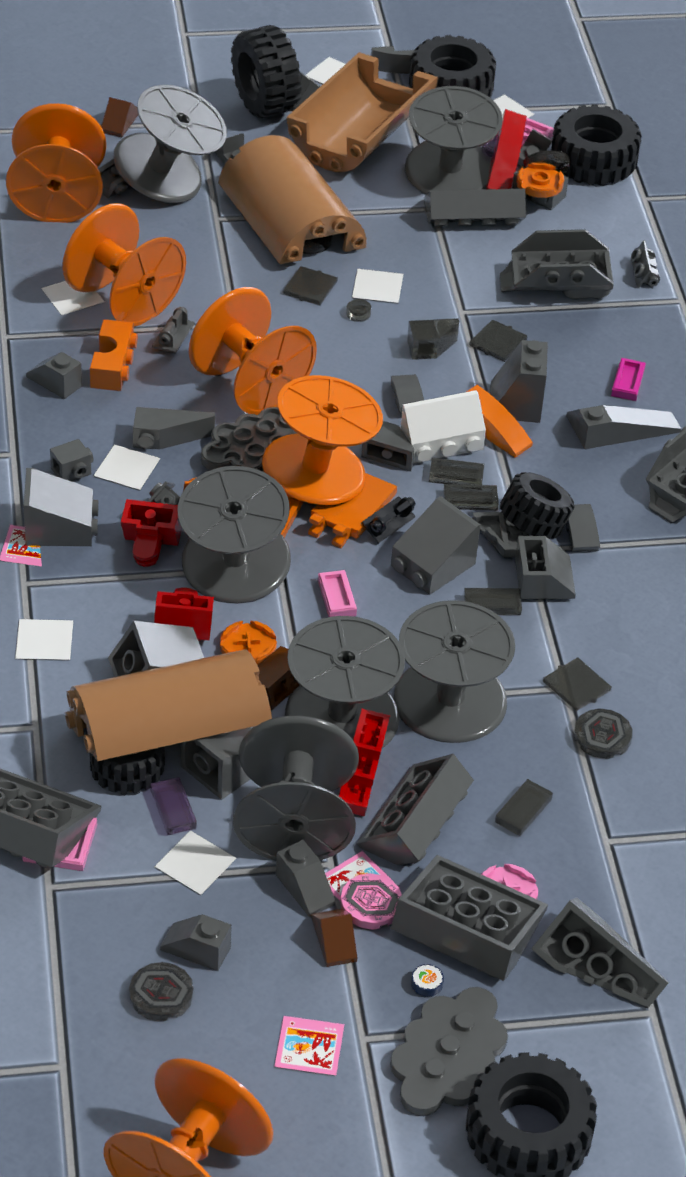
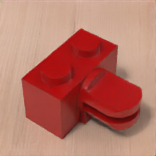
M126 499L121 518L125 540L134 541L132 553L135 562L140 566L150 567L156 564L162 544L179 545L182 527L178 519V505Z
M187 587L176 588L173 593L157 591L154 623L193 627L198 641H210L214 597L200 596L196 590Z

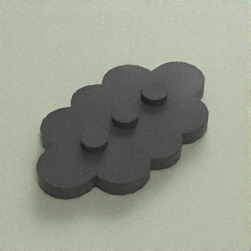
M278 407L266 408L259 415L244 414L239 416L235 423H221L213 428L211 442L206 444L201 450V463L209 470L226 466H244L263 471L262 457L268 445L280 437L296 434L297 432L286 424L279 413Z
M470 987L463 990L456 1000L446 996L430 998L422 1007L421 1019H416L406 1026L404 1043L399 1045L391 1056V1071L396 1078L403 1082L400 1099L404 1108L410 1113L419 1116L429 1115L436 1112L443 1102L454 1106L468 1104L470 1092L474 1087V1081L480 1073H484L485 1067L495 1062V1057L505 1050L508 1040L507 1029L503 1023L495 1019L498 1008L497 999L490 991L480 987Z

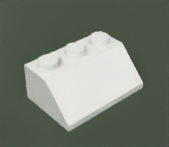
M477 390L403 404L401 430L414 448L413 464L484 449L486 429Z

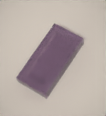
M180 777L151 783V793L167 835L196 829L197 821Z

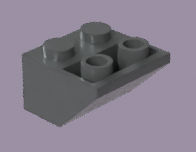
M518 536L515 564L520 599H575L576 593L570 556L546 536Z

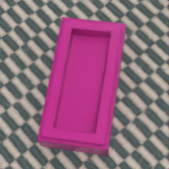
M621 358L611 396L636 401L646 363Z

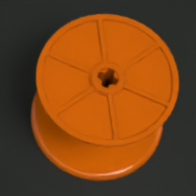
M59 103L35 107L20 117L12 132V148L16 158L11 163L6 176L8 194L19 210L29 217L42 222L60 223L79 220L94 210L102 196L103 184L98 167L104 159L107 145L106 137L100 124L82 109Z
M113 203L92 212L76 228L64 253L63 275L67 284L79 292L97 291L113 282L109 297L111 313L117 321L134 322L135 327L158 316L173 300L185 275L186 254L182 245L169 237L154 238L136 248L139 240V222L136 214L124 204Z
M242 287L221 296L201 316L191 335L189 358L197 371L210 376L222 375L239 367L234 381L235 401L242 411L248 414L259 415L266 408L278 407L277 399L279 392L288 382L310 375L316 359L317 346L313 334L301 326H285L266 335L271 322L269 299L257 288Z
M311 375L299 377L288 382L279 392L277 406L283 420L297 433L280 437L268 445L262 457L264 472L273 477L283 487L287 495L307 503L334 505L355 498L364 488L366 474L359 458L347 447L365 443L378 434L383 424V414L380 406L365 390L339 378Z
M177 1058L163 1062L157 1069L154 1080L160 1102L168 1114L180 1125V1127L171 1130L172 1139L167 1142L143 1132L123 1131L112 1135L106 1141L103 1153L105 1163L113 1177H211L197 1163L208 1156V1146L232 1155L254 1156L264 1152L271 1145L273 1127L270 1118L259 1101L235 1079L208 1064L191 1059Z

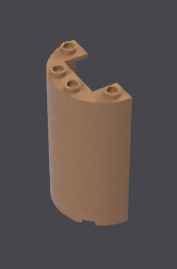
M359 52L287 116L288 132L295 144L312 164L334 172L352 170L363 162L409 118V110L413 101L424 92L436 88L438 77L417 71L413 75V89L378 78V58Z
M277 135L256 138L240 147V152L233 159L229 158L225 163L219 177V185L279 264L302 260L305 240L345 233L344 252L366 248V234L363 227L303 152L290 139Z
M245 649L75 685L66 692L70 711L65 712L67 726L69 729H73L78 737L84 736L87 753L91 752L97 761L254 727L272 719L265 685H262L261 681H259V668L251 653ZM84 728H87V735H84Z

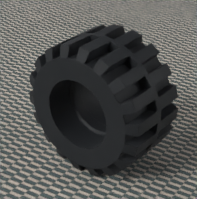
M521 472L515 475L500 502V509L507 520L523 532L533 536H546L548 539H554L560 535L575 505L574 500L570 497L571 495L553 480L535 473Z
M165 746L97 761L90 752V771H92V777L94 780H98V785L102 788L108 787V791L113 793L117 790L121 791V794H127V792L131 791L136 794L140 793V789L148 790L151 788V783L156 784L160 780V775H163Z

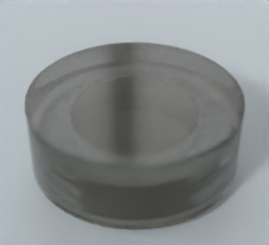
M354 299L347 304L346 315L353 321H366L371 317V304L363 299Z

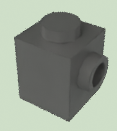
M80 439L50 448L51 469L57 477L74 481L91 475V463L94 461L93 454L88 447L86 448Z

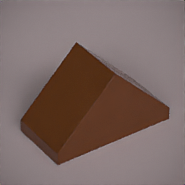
M109 97L101 126L103 132L122 138L138 117L137 107L131 102Z
M341 908L311 914L326 967L357 962L358 957L351 913Z

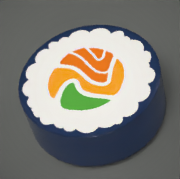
M420 965L412 973L411 986L421 996H435L442 990L443 973L434 965Z

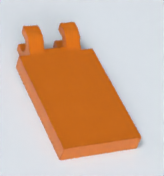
M365 473L364 488L355 498L334 505L317 504L311 510L309 522L313 525L308 530V534L318 538L325 527L329 526L333 528V533L336 534L332 540V545L342 548L350 536L358 539L366 528L361 522L387 505L396 495L397 486Z

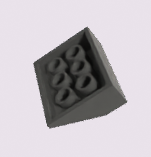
M0 768V848L9 851L13 856L34 860L40 866L54 867L68 857L87 831L92 819L96 818L100 813L101 805Z
M436 855L398 899L391 929L403 934L407 938L423 943L435 951L449 955L461 963L475 967L489 976L504 981L519 961L544 916L548 904Z

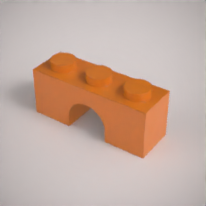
M103 319L99 333V352H94L90 366V388L121 391L123 381H128V365H132L134 355L132 348L137 347L138 333H134V322Z

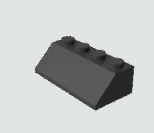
M525 189L429 191L424 197L428 223H434V226L438 227L449 226V222H458V226H470L472 222H482V225L489 226L496 225V221H505V225H517L519 221L526 218Z
M454 753L413 764L359 839L357 845L361 849L396 865L415 864L421 861L426 855L428 846L440 835V829L444 823L453 816V810L457 804L467 796V790L474 779Z

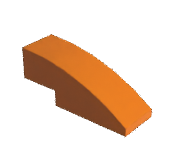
M479 385L467 391L477 390L479 393L486 429L485 438L514 458L532 447L533 442L522 426L490 393Z

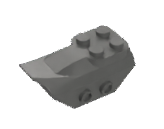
M586 229L537 230L512 250L510 263L500 273L501 292L552 290L563 291L566 296L572 299L603 298L611 293V289L614 286L609 248Z
M686 426L683 427L674 439H669L665 443L646 477L650 489L649 509L670 523L686 515Z

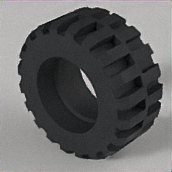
M274 25L240 32L233 40V46L231 47L232 73L239 96L243 100L244 106L249 109V112L259 118H266L293 110L300 101V93L302 92V77L295 49L292 48V43L286 37V33Z
M436 36L432 40H425L414 49L411 55L409 86L413 89V75L420 71L438 77L436 88L444 86L466 87L477 90L491 98L494 91L496 60L492 52L488 48L486 49L484 44L477 43L474 39H465L464 36Z
M582 105L577 109H569L567 113L564 112L555 122L551 152L558 151L557 153L566 156L565 160L558 164L556 168L569 179L573 178L579 183L586 182L587 185L600 184L602 186L608 183L615 184L620 179H626L636 169L642 135L639 126L628 114L624 115L622 111L618 109L613 110L608 106L598 107V105H591L586 107V105ZM554 155V157L551 158H554L556 160L554 164H556L561 159L556 155Z
M529 1052L518 1053V1057L514 1058L512 1055L502 1057L499 1064L496 1061L485 1067L484 1073H480L477 1076L469 1097L466 1131L468 1132L467 1141L471 1149H475L474 1156L481 1164L486 1162L488 1164L487 1170L496 1176L500 1173L505 1177H569L571 1170H578L584 1162V1157L588 1156L596 1125L597 1104L595 1097L591 1095L592 1089L586 1080L580 1081L581 1074L573 1067L568 1069L566 1062L558 1058L555 1061L548 1059L547 1054L538 1053V1056H530ZM516 1105H534L550 1112L560 1125L548 1132H526L510 1124L504 1118L502 1112Z

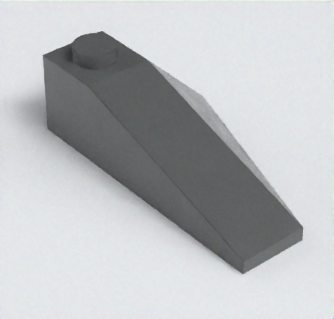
M600 405L566 413V417L584 449L675 434L681 431V427L672 412Z
M577 897L566 904L531 948L555 970L571 974L583 979L587 983L610 990L614 994L648 1008L669 984L610 925Z

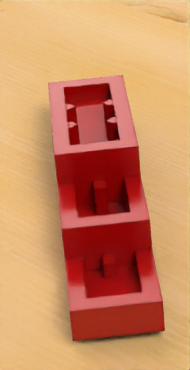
M507 109L504 110L502 126L496 138L495 151L490 163L486 189H511L524 136L526 115Z
M366 709L361 710L353 739L359 753L358 766L352 778L341 787L339 797L349 805L353 814L364 817L390 715Z

